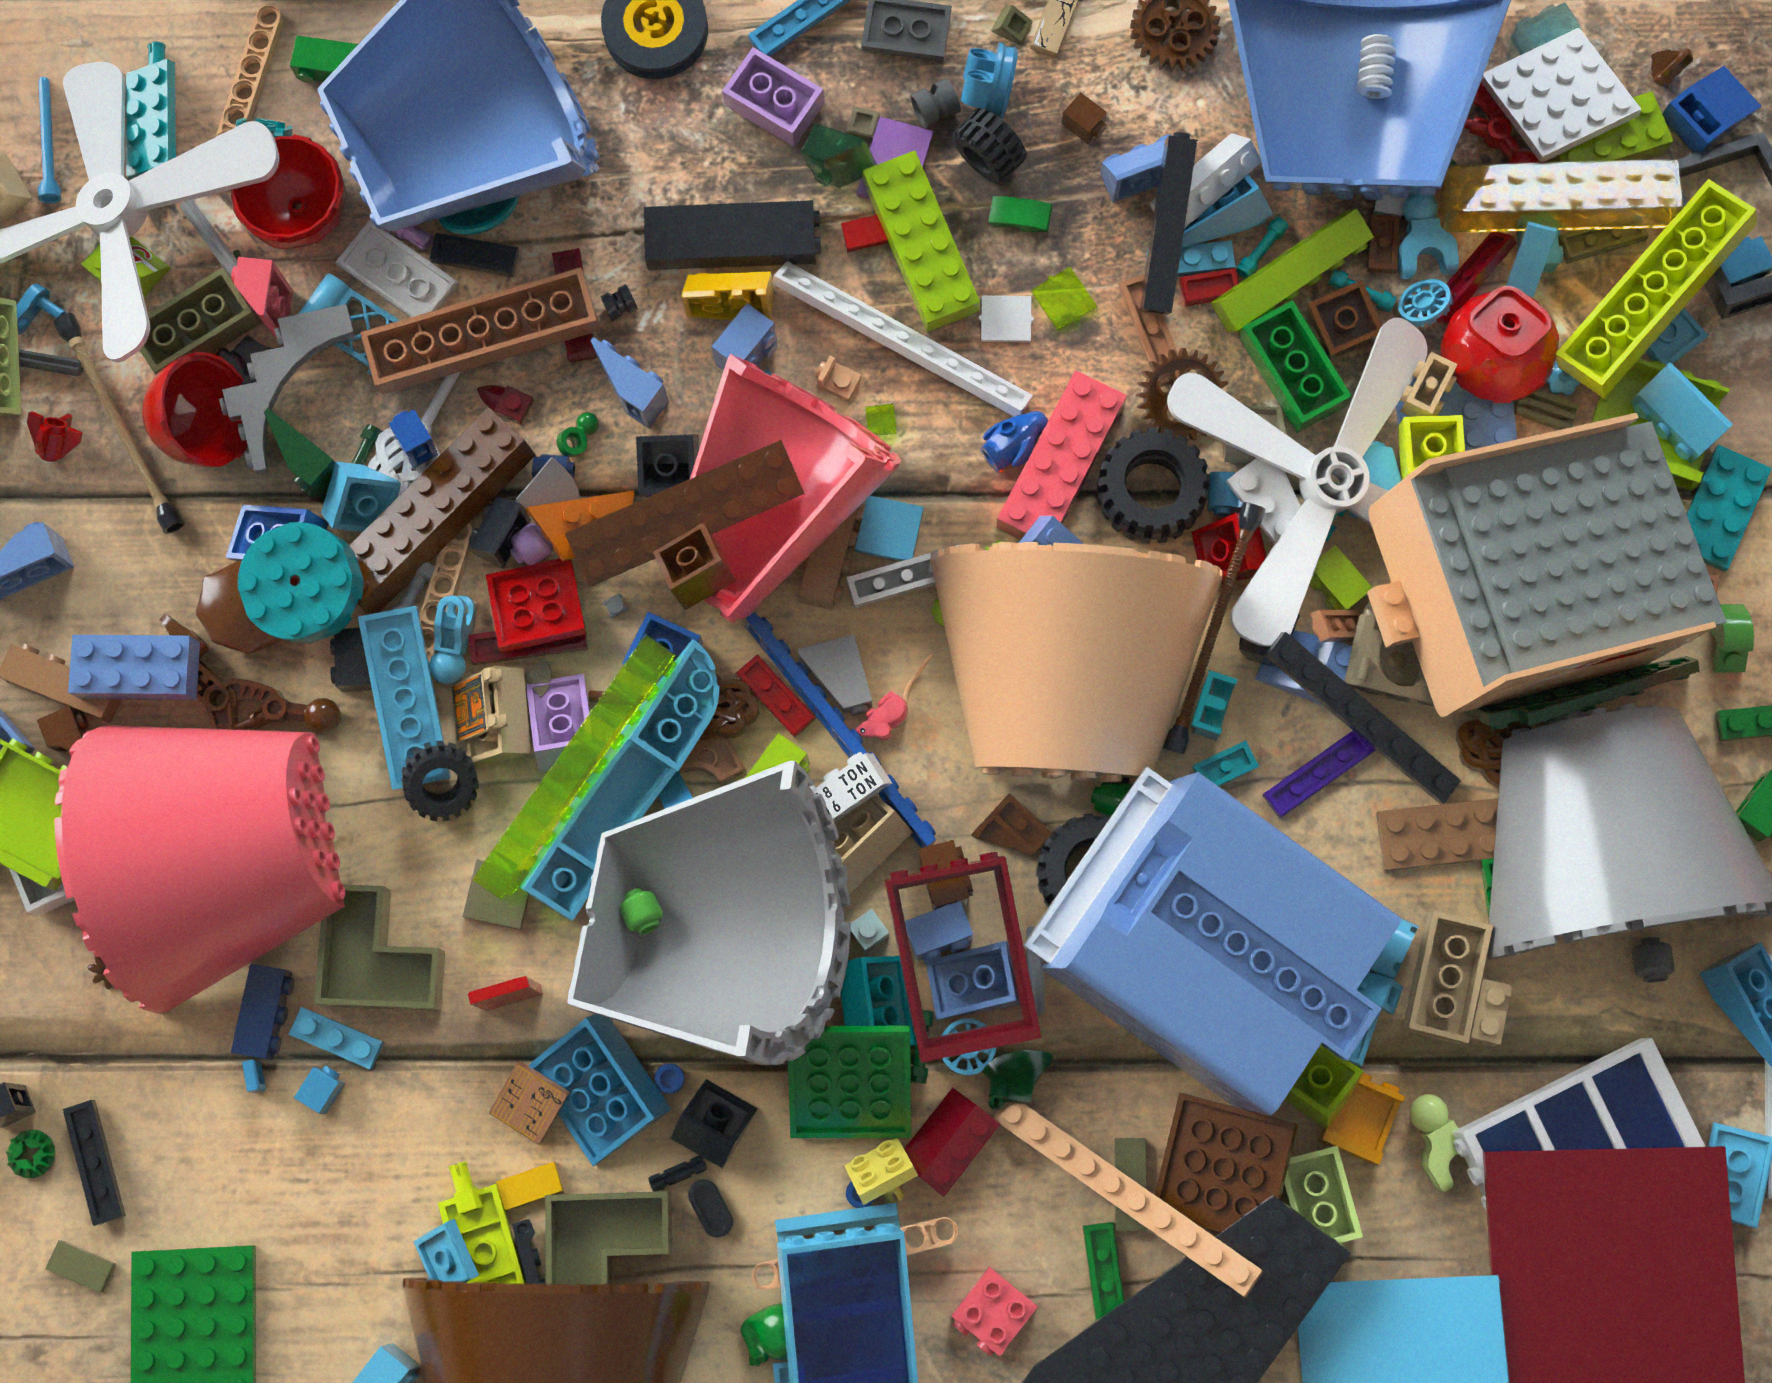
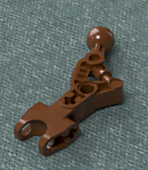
M164 614L159 619L169 635L191 636L200 642L198 677L201 675V680L210 687L206 688L199 685L200 681L198 680L197 699L206 706L213 729L248 730L252 727L258 729L272 721L285 722L286 720L305 722L307 728L316 734H328L338 727L341 721L340 709L333 700L328 698H318L305 705L289 702L279 690L262 683L235 678L223 682L200 660L210 647L198 634L184 627L167 614ZM224 693L225 702L217 707L216 698L219 694ZM251 700L263 704L262 707L248 713V718L238 722L237 708L239 702Z

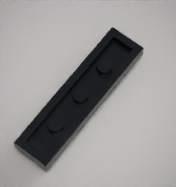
M89 1100L62 1109L93 1226L125 1217L126 1214L96 1101Z

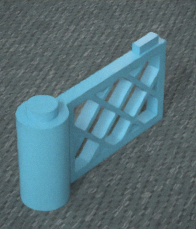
M330 273L325 275L298 313L301 314L343 304L348 306L350 301L355 299L362 304L364 313L350 316L351 321L365 319L367 330L371 329L369 318L381 316L386 319V324L400 321L349 288L343 281ZM367 308L374 312L367 313ZM361 334L333 344L368 367L367 374L372 376L366 353L359 354L354 351L353 341L362 339ZM344 342H349L350 347L345 345Z

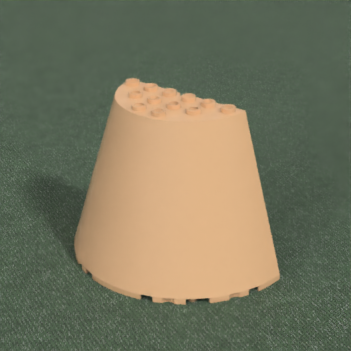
M999 542L992 544L989 550L980 549V544H964L945 547L944 551L937 549L931 553L930 563L975 768H982V774L1000 775V770H1012L1011 776L1029 777L1032 776L1033 772H1041V778L1059 779L1062 776H1066V774H1071L1070 780L1088 781L1099 776L1100 782L1117 783L1122 782V778H1128L1129 784L1135 783L1145 767L1155 771L1222 582L1223 571L1220 570V567L1203 560H1196L1195 565L1185 564L1186 558L1176 554H1165L1150 550L1147 554L1137 552L1134 548L1073 543H1053V546L1038 545V542Z

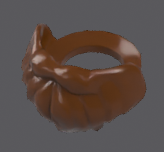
M1688 48L1681 49L1680 51L1667 49L1652 54L1651 70L1654 83L1668 89L1669 84L1673 82L1674 78L1693 62L1691 50Z

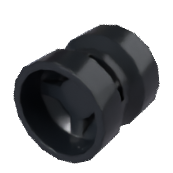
M626 284L618 287L617 291L612 294L607 292L600 296L612 321L619 319L621 314L625 312L631 313L638 309Z

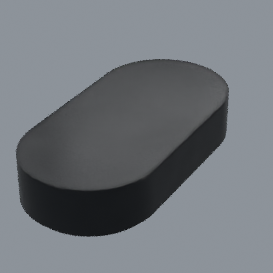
M702 1179L694 1182L689 1189L688 1199L704 1230L712 1237L727 1235L732 1230L734 1220L718 1187L710 1180Z

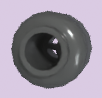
M1659 937L1641 939V944L1635 946L1632 950L1634 972L1638 977L1643 978L1644 982L1668 980V975L1672 974L1675 970L1672 947L1668 943L1660 942Z

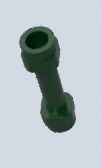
M370 424L366 425L360 435L363 440L352 461L353 464L364 465L373 445L376 443L378 435L383 432L382 430Z
M923 1010L928 1036L929 1027L933 1025L934 1011ZM915 1044L914 1064L911 1067V1083L927 1084L928 1068H925L926 1062L921 1063L917 1044Z

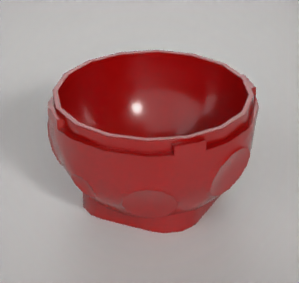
M296 134L293 136L276 137L274 139L279 153V164L276 172L264 182L232 189L231 201L233 211L241 224L254 236L271 247L287 250L318 244L340 223L339 220L345 207L346 189L341 169L335 158L323 146L312 141L309 137ZM297 204H302L300 209H294Z
M1503 286L1494 291L1470 298L1453 314L1443 334L1440 345L1441 357L1457 364L1452 376L1456 377V383L1462 389L1480 399L1491 400L1493 403H1511L1513 400L1525 398L1544 386L1555 368L1557 360L1555 353L1559 347V334L1553 319H1551L1548 312L1541 307L1538 301L1526 295L1518 288Z

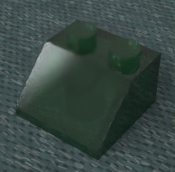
M815 123L800 151L807 167L813 173L815 181L823 186L833 185L841 188L862 179L863 170L877 165L864 139Z

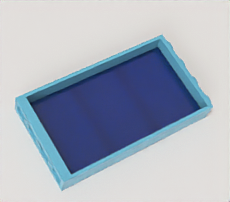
M887 1223L877 1225L876 1230L864 1231V1228L860 1227L850 1228L846 1230V1234L834 1235V1232L816 1233L815 1238L803 1240V1236H790L785 1238V1242L777 1243L790 1383H918L905 1236L899 1227H895V1224Z

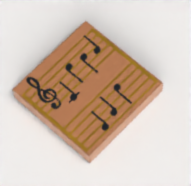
M519 1061L508 1077L489 1114L540 1145L570 1092L522 1061Z

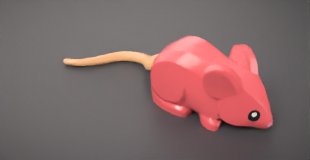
M933 654L927 657L917 672L907 682L902 697L890 691L877 703L878 707L876 709L872 708L866 713L867 720L855 729L860 736L877 738L882 741L888 740L891 737V730L904 723L908 715L907 703L910 687L933 657Z

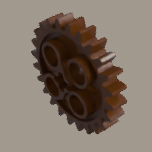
M1139 0L1137 4L1138 9L1133 10L1132 18L1134 19L1130 23V28L1134 29L1131 31L1130 37L1131 39H1137L1134 43V49L1142 48L1141 58L1147 55L1150 56L1149 65L1158 61L1159 70L1165 64H1168L1170 72H1173L1175 65H1179L1183 72L1187 63L1194 69L1197 59L1204 63L1206 54L1212 55L1213 46L1218 44L1219 37L1217 35H1220L1221 27L1218 26L1220 16L1215 15L1217 7H1208L1210 0ZM1167 7H1174V8H1176L1178 11H1176V12H1170V11L1166 10V8H1167ZM1186 9H1189L1190 11H1188L1186 15H1184V17L1182 18L1181 25L1177 26L1183 12ZM1189 22H1197L1201 26L1193 27ZM1152 28H1158V29H1160L1162 32H1161V33H1153L1150 29H1152ZM1170 28L1174 29L1166 45L1162 46L1161 44L1169 36ZM1182 43L1185 47L1177 48L1173 44Z
M1180 348L1178 355L1174 349L1168 350V358L1164 354H1159V364L1150 361L1149 366L1152 371L1141 372L1147 378L1146 382H1137V385L1144 388V390L1136 394V397L1143 398L1144 401L1137 408L1146 409V413L1143 414L1141 419L1152 420L1148 428L1159 427L1157 433H1164V430L1168 429L1173 431V437H1176L1177 434L1178 438L1180 435L1187 437L1188 434L1191 440H1197L1198 430L1179 422L1177 419L1171 421L1168 418L1167 398L1170 390L1164 393L1160 388V382L1164 377H1167L1171 382L1172 388L1174 382L1178 379L1175 376L1176 370L1179 371L1180 377L1193 369L1197 374L1204 376L1222 389L1228 385V382L1219 380L1224 374L1223 370L1214 371L1218 362L1211 361L1207 364L1208 354H1202L1198 358V350L1192 349L1188 355L1186 348ZM1198 431L1199 434H1201L1202 436H1207L1206 434Z

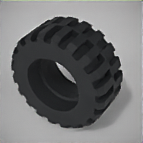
M1147 428V432L1141 434L1140 430L1133 431L1129 438L1124 436L1116 442V446L1109 449L1104 462H1102L1097 482L1098 504L1103 507L1102 514L1105 519H1111L1113 522L1111 527L1117 532L1121 529L1125 531V537L1133 540L1134 536L1142 538L1141 543L1150 544L1151 539H1157L1159 544L1167 542L1169 537L1176 539L1182 536L1184 530H1190L1195 524L1207 501L1210 475L1206 473L1208 468L1206 460L1199 458L1200 450L1196 445L1189 447L1187 445L1188 438L1180 435L1179 438L1173 437L1172 430L1165 429L1164 433H1157V428ZM1144 464H1157L1169 469L1176 476L1180 484V493L1177 500L1167 507L1158 509L1147 508L1138 504L1132 499L1126 489V478L1129 472Z
M1093 813L1084 814L1080 818L1075 816L1067 820L1062 826L1059 825L1051 836L1047 838L1039 856L1036 876H1038L1039 892L1042 893L1044 903L1048 908L1067 882L1066 866L1070 856L1079 848L1092 845L1111 815L1093 816Z

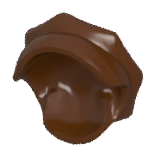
M236 561L204 577L196 616L206 629L213 643L251 654L267 648L282 639L262 631L247 616L238 590V573L242 561Z

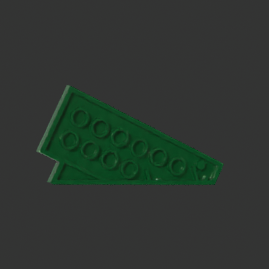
M1684 656L1653 662L1640 667L1469 710L1464 713L1470 715L1473 719L1481 721L1482 724L1491 726L1492 729L1507 728L1510 726V722L1515 721L1534 725L1552 718L1567 716L1568 713L1578 710L1580 712H1588L1597 709V704L1625 695H1640L1644 693V689L1662 683L1687 679L1691 674L1700 672L1699 661Z

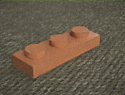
M1318 610L1311 613L1313 632L1320 642L1354 641L1361 611Z

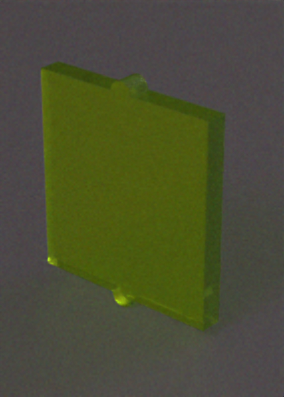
M1070 266L1055 276H1048L1045 282L1031 290L1032 295L1057 331L1074 321L1079 322L1082 316L1097 308L1096 303Z

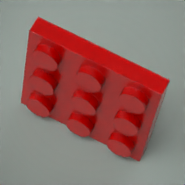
M558 558L534 565L486 574L500 653L587 634L572 560L561 561Z

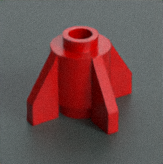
M33 411L28 412L26 423L35 446L34 451L42 460L55 462L58 459H62L81 443L83 432L70 427L73 415L66 414L61 418L47 417L44 419L43 415Z

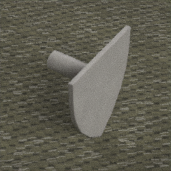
M551 457L515 501L521 503L524 508L580 499V495L572 476L556 459Z

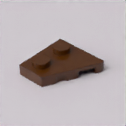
M1009 793L975 829L971 836L1034 855L1046 842L1047 838L1051 836L1052 832Z

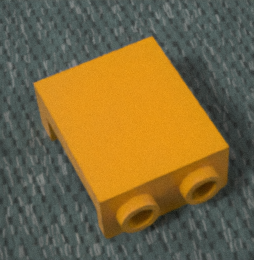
M1363 1073L1342 1110L1327 1129L1323 1127L1318 1141L1331 1147L1338 1146L1340 1151L1372 1165H1380L1384 1154L1382 1149L1399 1106L1405 1100V1096L1399 1094L1400 1088L1383 1082L1380 1086L1370 1081L1372 1076Z

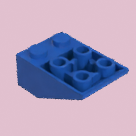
M1722 66L1691 85L1673 99L1662 115L1669 127L1693 152H1702L1711 148L1762 106L1725 66Z

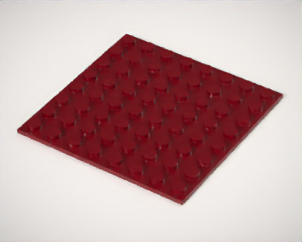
M1725 1146L1483 1152L1491 1275H1499L1509 1383H1745Z

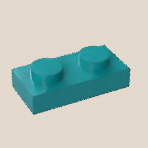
M1246 740L1192 766L1195 773L1199 772L1217 786H1222L1259 767Z

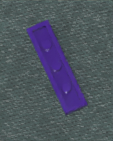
M1351 731L1263 793L1262 796L1280 819L1376 750L1357 733Z

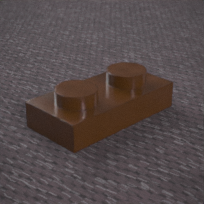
M1371 215L1369 229L1374 238L1369 240L1367 272L1396 274L1398 270L1400 216Z

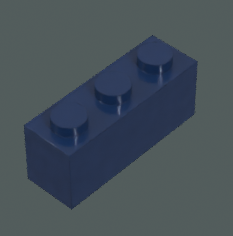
M250 963L231 1053L274 1060V1055H277L281 1048L280 1028L281 1025L285 1024L288 1016V1008L285 1007L287 995H291L294 988V978H292L291 971Z

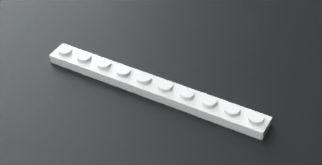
M788 261L773 277V285L1012 416L1021 415L1031 401L1032 394Z

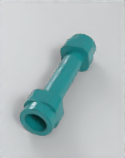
M1275 217L1268 225L1266 235L1250 256L1244 257L1236 268V272L1241 277L1246 279L1254 274L1258 269V262L1276 239L1280 240L1289 228L1288 223L1284 219Z
M1335 269L1328 285L1339 290L1356 283V281L1347 278L1349 273ZM1365 286L1371 301L1378 304L1376 308L1390 313L1397 297L1386 290L1382 294Z

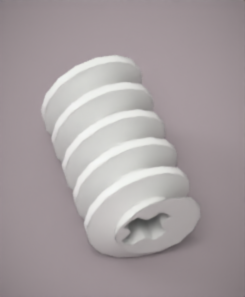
M1373 34L1366 36L1361 41L1362 49L1359 55L1361 60L1358 65L1359 72L1357 74L1358 82L1356 88L1359 94L1364 97L1383 99L1392 95V91L1388 87L1393 84L1390 76L1394 74V69L1390 66L1395 64V59L1392 56L1396 54V48L1391 45L1394 39L1390 36Z

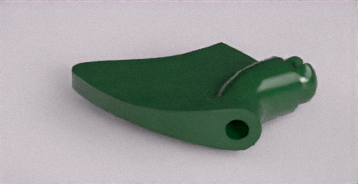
M1022 1050L1003 1054L989 1062L982 1070V1073L990 1082L988 1095L990 1098L988 1103L990 1108L1002 1110L1005 1107V1102L1031 1104L1035 1084L1052 1063L1053 1055L1045 1051Z

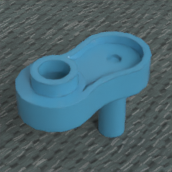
M39 283L31 285L17 304L18 335H21L28 329L35 316L41 310H44L54 318L66 314V311L49 301V290Z

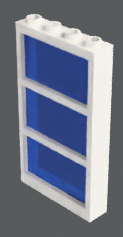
M1640 1038L1452 1132L1456 1139L1454 1140L1455 1149L1461 1157L1465 1158L1469 1169H1467L1469 1178L1474 1185H1478L1483 1195L1481 1202L1485 1210L1483 1152L1706 1147L1652 1038Z

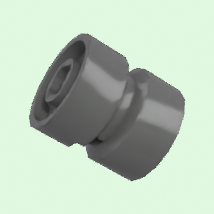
M946 78L932 84L929 91L923 88L910 95L914 112L924 128L938 123L940 116L948 118L961 111L956 92Z

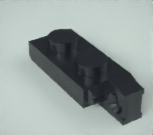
M530 1219L513 1223L512 1227L527 1284H546L545 1278L539 1279L536 1267L542 1266L538 1249H531L530 1247L531 1240L535 1235Z

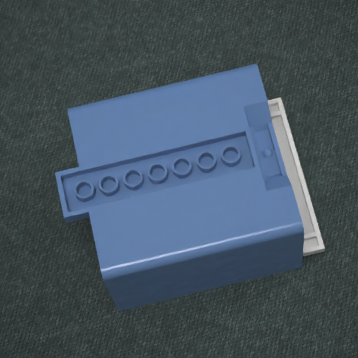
M1145 767L1023 946L1046 962L1040 967L1041 970L1230 1105L1252 1112L1272 1115L1280 1107L1320 1044L1340 1059L1348 1061L1382 1008L1357 991V988L1398 928L1401 917L1199 772L1168 782L1150 768Z

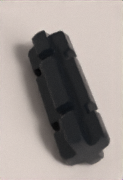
M699 1155L690 1159L688 1163L685 1161L664 1170L663 1174L657 1173L650 1176L648 1181L653 1192L660 1191L666 1188V1185L671 1186L692 1177L693 1173L697 1175L706 1171L707 1165L704 1158Z

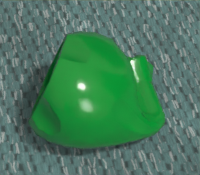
M782 1303L770 1305L751 1315L742 1323L740 1333L749 1351V1365L760 1366L761 1363L767 1362L769 1357L774 1360L787 1359ZM792 1305V1312L801 1311L798 1307ZM805 1321L793 1323L796 1354L801 1351L803 1346Z

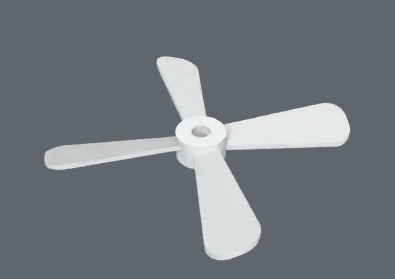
M94 62L72 68L63 79V87L89 182L81 189L77 197L76 207L0 229V264L88 226L100 237L103 350L111 361L118 363L136 354L146 343L150 332V321L129 240L144 224L147 211L264 182L276 172L279 164V153L275 139L267 127L259 122L249 121L127 181L124 178L125 77L111 63Z
M1392 318L1382 325L1336 443L1333 447H1329L1317 455L1311 453L1202 375L1196 373L1181 375L1174 382L1168 394V408L1173 417L1179 422L1299 477V488L1305 501L1230 613V622L1234 631L1240 637L1254 644L1269 647L1281 632L1291 634L1336 513L1348 509L1372 527L1368 515L1369 507L1387 493L1388 490L1370 483L1369 470L1362 457L1398 404L1406 386L1410 385L1414 377L1412 374L1419 361L1425 362L1427 357L1425 337L1420 330L1407 320ZM1331 474L1337 477L1339 485L1332 482Z

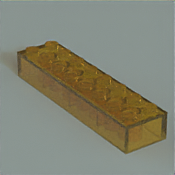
M1678 160L1449 165L1441 187L1442 227L1447 232L1525 231L1528 221L1556 228V230L1666 228L1683 207Z

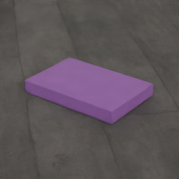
M880 117L864 170L914 150L924 168L933 138V131ZM862 173L856 194L858 197L870 200L863 183Z

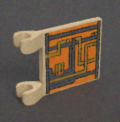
M484 668L481 673L451 686L456 743H462L491 730L508 726L507 715L496 716V714H491L488 684L503 680L502 668L496 670Z

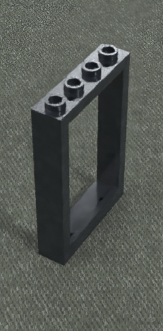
M1765 133L1745 135L1737 141L1727 144L1720 143L1712 149L1702 152L1694 151L1686 157L1677 160H1666L1656 167L1652 183L1671 221L1688 203L1676 180L1677 178L1755 154L1772 187V147ZM1720 266L1704 284L1722 320L1772 304V275L1731 287Z

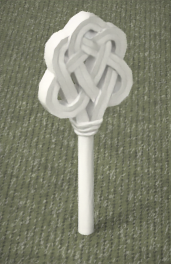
M461 372L445 376L421 419L430 437L432 434L431 425ZM391 428L378 435L375 443L377 454L370 460L368 467L401 482L398 492L399 496L440 456L437 447H435L438 456L432 458L428 466L427 462L416 467L414 471L405 454L401 451L402 449L397 443ZM403 465L402 473L396 474L395 471Z

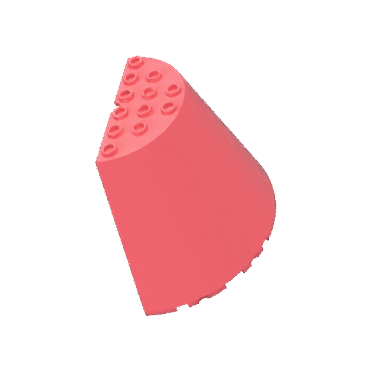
M108 725L87 731L83 734V739L77 740L69 750L72 758L69 766L65 770L60 771L58 780L60 789L56 793L55 805L62 804L61 817L54 819L55 841L61 879L66 898L74 897L79 912L73 913L72 916L76 926L82 931L83 941L88 951H93L96 957L101 958L107 969H104V976L115 989H120L123 992L124 997L128 1001L141 1002L139 1008L159 1014L168 1012L345 907L343 899L345 897V888L340 881L338 871L340 859L335 852L333 842L335 830L330 822H326L325 818L326 811L330 809V802L324 791L323 781L325 780V773L319 762L318 752L320 751V745L314 733Z

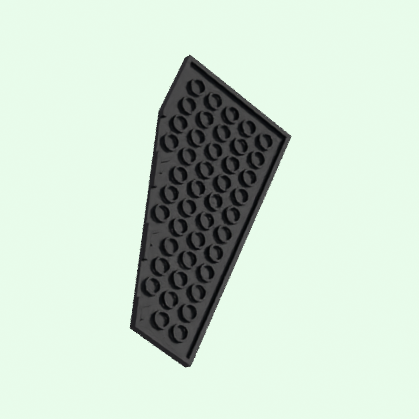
M1271 1195L1243 1215L1241 1219L1215 1236V1238L1263 1271L1246 1298L1186 1256L1123 1303L1118 1304L1087 1326L1071 1340L1035 1363L1022 1383H1258L1350 1256L1351 1251L1275 1195Z

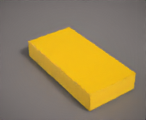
M555 1161L496 1181L505 1211L544 1198L545 1195H553L564 1191Z

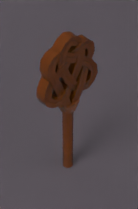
M716 674L719 686L717 708L699 740H709L716 735L725 738H737L745 732L746 727L757 720L760 715L758 703L745 681L736 679L723 680ZM590 690L588 700L589 702L641 706L648 695Z
M1477 719L1465 722L1456 731V741L1460 748L1459 758L1461 763L1470 770L1480 771L1488 783L1494 787H1499L1500 775L1497 773L1501 771V761L1496 760H1501L1503 740L1512 736L1511 731L1521 728H1529L1531 730L1530 726L1521 723V721L1510 722V726L1507 728L1492 729L1491 726L1482 724ZM1469 732L1472 733L1471 739H1469L1467 733ZM1489 741L1495 748L1487 747L1485 742Z

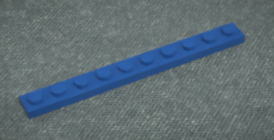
M756 612L748 616L745 621V628L845 754L850 758L859 752H862V754L868 753L861 745L863 741L860 735L854 729L849 730L844 724L845 718L840 710L835 706L832 708L825 700L827 696L824 690L818 684L813 685L808 679L809 673L800 661L796 663L789 655L791 650L782 639L778 641L773 635V628L765 617L760 618ZM888 774L887 776L892 784L877 794L888 806L896 811L913 832L911 837L920 848L934 845L936 841L934 828L928 821H922L916 814L918 810L915 804L908 797L903 798L898 791L899 785Z

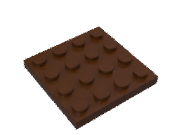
M1179 1092L1155 1196L1198 1226L1218 1232L1224 1231L1271 1195L1281 1199L1298 1124Z

